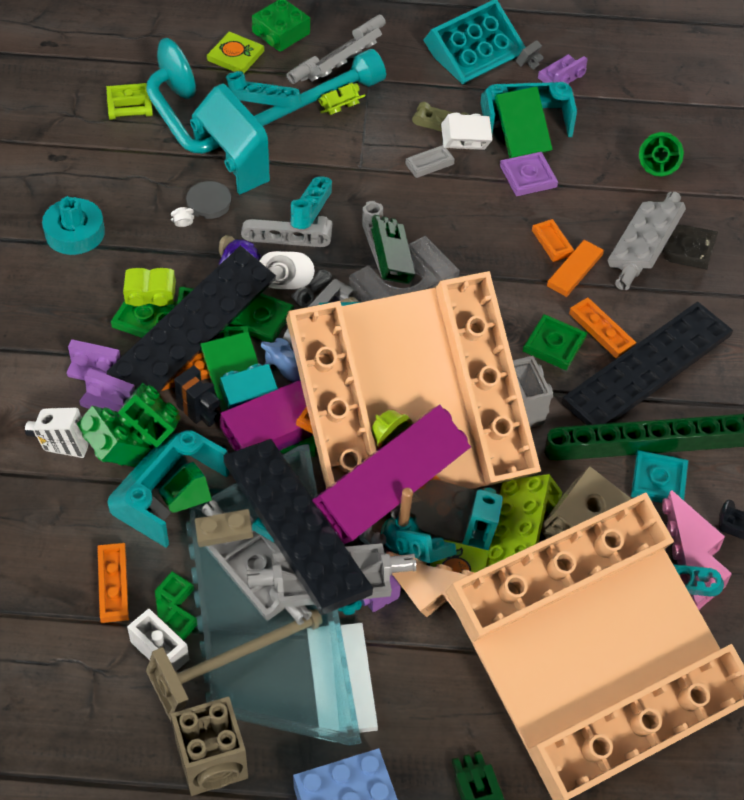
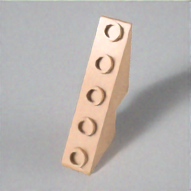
M386 552L390 556H399L393 552ZM414 558L416 559V571L392 573L420 612L426 617L447 601L454 609L446 594L447 589L453 583L474 574V572L462 570V574L453 572L451 567L443 564H437L436 567L426 565L427 562L419 561L418 558Z

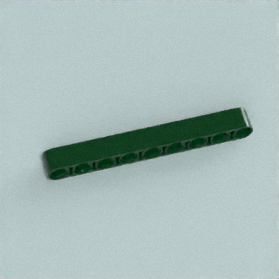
M744 414L556 427L547 434L544 453L549 459L560 461L636 455L638 450L650 453H668L744 447Z

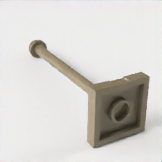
M308 609L312 612V616L307 621L302 617L301 619L304 623L301 625L293 621L179 673L175 672L163 647L152 651L146 673L170 722L172 721L171 713L184 710L188 702V696L182 684L305 628L317 629L322 624V617L317 609Z

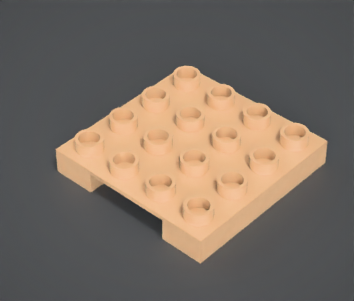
M490 271L443 280L439 282L436 288L341 306V302L337 301L288 312L286 318L326 489L380 449L371 431L376 421V414L381 415L388 410H394L402 415L407 414L414 423L439 404L451 414L453 423L459 430L465 433L471 446L470 449L436 475L454 493L533 476L541 472ZM413 493L412 503L422 501Z
M647 493L453 583L446 591L553 800H569L744 706V664L732 644L720 649L665 551V548L671 545L674 540Z

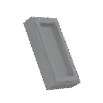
M442 145L406 158L405 164L415 178L453 165L455 158Z

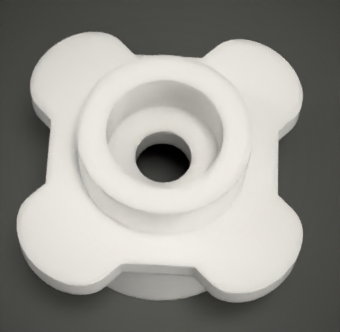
M186 207L178 208L171 212L173 217L171 220L177 227L189 226L193 223L194 215L192 213L194 211Z

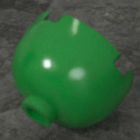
M666 132L651 134L642 143L639 151L642 167L646 172L657 177L672 175L679 169L684 157L681 142L677 137Z

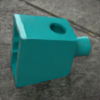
M487 487L477 490L469 513L462 544L489 550L499 522L503 497L498 495L494 489ZM478 520L486 523L484 530L477 529Z

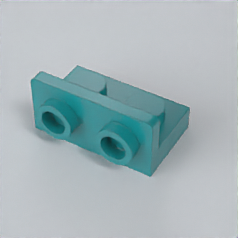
M404 529L395 531L396 548L399 555L414 553L415 558H418L419 561L432 563L457 554L455 543L445 542L443 538L431 539V536L428 534Z

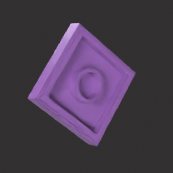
M542 152L501 160L500 167L516 196L556 188L558 185V181Z

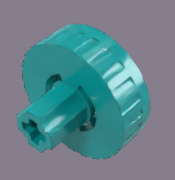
M67 196L50 206L43 215L42 225L46 242L53 250L68 255L86 253L97 247L104 238L105 226L102 212L95 203L89 200Z

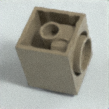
M589 466L570 485L544 520L541 532L548 539L631 500V498Z
M229 696L171 713L175 740L191 796L248 779L246 750Z

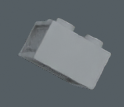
M534 356L513 360L529 426L531 428L544 425L546 416L549 413L550 401L553 398L552 387L546 383L541 365L537 364Z

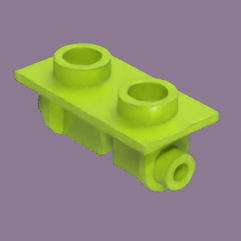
M349 83L338 88L340 97L336 90L322 94L321 98H319V103L325 107V110L320 112H329V115L341 111L340 106L347 104V107H351L360 103L358 99L365 97V94L359 96L358 91H360L358 84Z

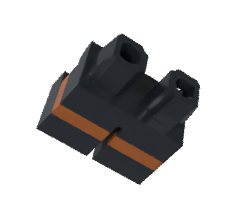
M195 365L174 379L177 407L195 424L202 420L208 427H211L220 420V413L216 410L220 405V399L215 396L214 384L209 382L203 384L201 382V371Z

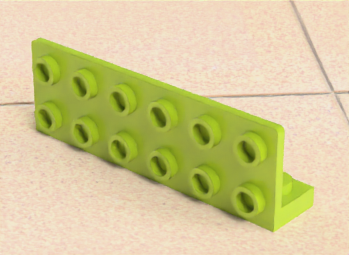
M550 474L522 477L502 482L500 495L503 497L501 512L489 548L485 568L539 543L545 510L550 514L562 497L561 489Z

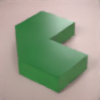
M172 571L155 590L157 614L184 641L199 624L196 617L179 607L192 593L194 585Z

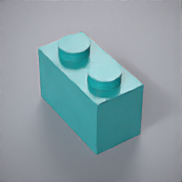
M255 364L242 372L230 371L220 378L219 386L227 410L278 389L269 364L263 366Z

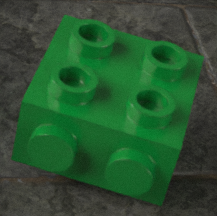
M277 0L252 15V32L281 52L310 34V17L288 1Z
M142 383L125 401L118 413L121 415L120 419L125 425L131 428L134 427L140 432V437L144 442L149 445L153 444L157 448L175 430L181 416L178 415L179 411L173 404L169 402L166 404L159 397V392L153 386H146Z
M92 405L77 423V426L82 431V437L95 450V456L102 462L136 467L151 450L150 446L142 440L139 431L134 427H128L120 419L121 415L117 411L107 407L101 408Z

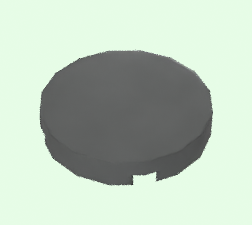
M215 181L197 183L190 188L186 196L187 207L194 211L192 214L197 217L199 215L205 216V219H214L226 214L232 202L229 189Z

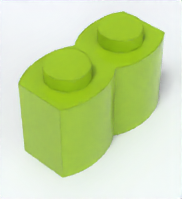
M132 268L126 270L123 290L125 303L133 306L149 303L157 306L173 304L176 285L174 270L168 268H155L152 270Z

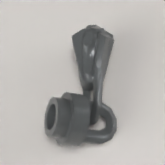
M324 269L319 270L308 285L297 289L291 295L292 299L302 307L309 306L314 301L313 293L326 288L331 283V273Z

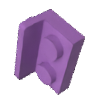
M568 54L539 71L538 79L544 83L565 82L569 84L585 74L587 58L583 56L575 60Z
M71 339L68 346L71 364L68 368L67 376L85 381V374L89 368L106 374V371L120 359V352L118 349Z
M89 368L85 374L87 392L80 399V405L88 409L92 405L101 408L107 407L118 412L135 391V385Z

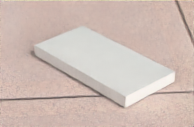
M355 623L320 627L315 630L307 629L320 738L378 731L363 624Z

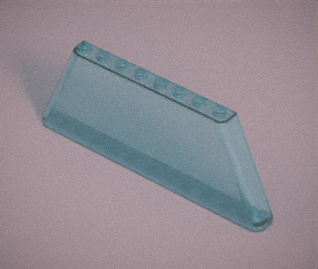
M309 444L297 446L285 453L283 457L311 498L314 499L318 494ZM237 483L211 497L225 513L249 509L251 517L254 520L258 518V515ZM206 502L189 510L190 521H186L188 537L193 538V544H189V553L191 560H195L196 567L191 568L193 583H198L199 590L194 591L196 608L201 607V615L197 616L199 633H204V640L200 641V651L202 658L206 657L209 660L296 620L284 609L266 621L205 547H199L195 519L207 517L203 514L202 508L205 504H208L210 508L212 506L209 502ZM315 604L305 605L307 609H317ZM338 609L321 615L322 624L315 630L310 626L204 674L205 684L209 683L210 692L205 693L206 703L229 696L236 720L349 746L361 744Z

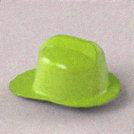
M388 410L381 415H375L376 421L371 431L377 441V446L381 448L413 422L407 414L402 415L397 411Z

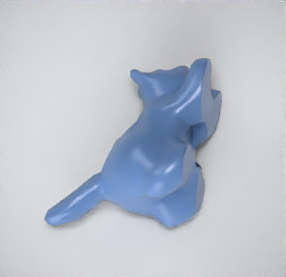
M276 338L274 343H261V348L265 350L266 363L264 365H275L287 380L292 381V383L300 380L294 350L291 349L287 340Z

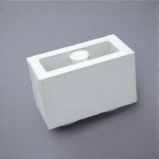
M451 113L441 123L444 148L485 150L492 141L489 116Z
M147 609L127 626L131 643L149 660L152 651L163 647L175 672L189 661L187 644L150 609Z

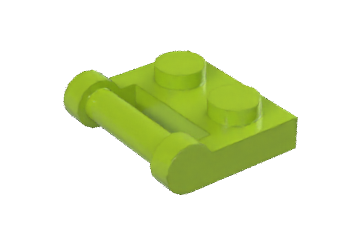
M147 83L106 86L109 120L122 116H153L152 103L146 91ZM144 104H145V106L115 108V107H121V106H132V105H144Z

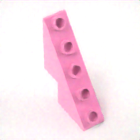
M670 491L668 498L662 500V510L668 516L667 530L674 540L672 545L673 559L677 560L678 565L717 570L724 581L725 588L732 573L713 557L719 551L725 536L676 493ZM688 574L679 575L684 585L690 581ZM710 578L709 582H705L707 587H711L712 583H716L714 578ZM690 595L698 610L715 597Z

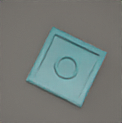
M638 450L630 497L635 498L647 493L651 501L662 503L663 499L668 498L670 491H673L684 500L689 460Z

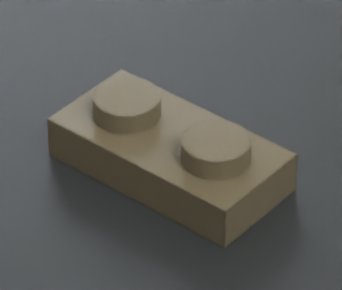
M249 509L195 519L199 547L253 538Z

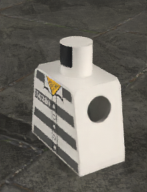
M78 408L42 409L36 421H28L26 423V436L37 437L45 451L84 458L89 443L82 437V431L77 426V423L82 418Z

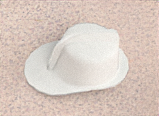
M275 251L265 254L260 259V262L276 275L275 281L268 286L270 288L299 289L308 285L313 279L314 265L310 258L303 253Z

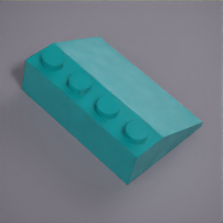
M498 0L485 3L431 29L424 38V42L433 57L461 84L518 57L522 50L526 48Z

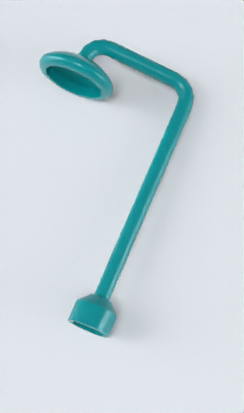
M162 38L157 49V61L160 69L154 72L147 81L146 91L149 99L185 150L203 154L221 147L212 136L201 141L192 139L160 92L159 86L166 81L171 90L184 99H192L196 93L195 79L184 53L172 39ZM368 49L354 56L351 70L301 93V103L298 106L291 108L274 106L254 117L262 126H265L319 100L322 94L333 90L337 91L338 88L357 81L362 85L371 87L385 80L386 69L384 63L374 49Z

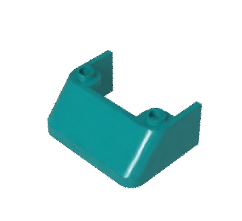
M565 82L490 85L481 94L483 116L490 117L491 133H493L494 110H498L495 96L537 86L543 108H562L567 135L572 137L577 108L571 86Z
M224 83L215 86L193 112L190 124L193 128L195 140L201 141L212 136L226 152L225 166L229 172H233L236 176L237 193L240 195L270 181L268 136L264 127Z
M183 431L168 436L157 448L154 446L112 492L107 501L109 512L114 517L167 548L169 539L166 522L147 511L153 501L151 491L183 455H189L227 477L230 472L224 464L223 455L228 454V451L194 431Z

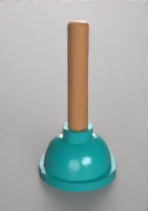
M405 488L402 491L399 516L396 519L391 517L386 520L381 529V534L383 533L386 536L384 546L398 554L396 530L404 529L423 533L419 523L410 517L413 490L410 488Z

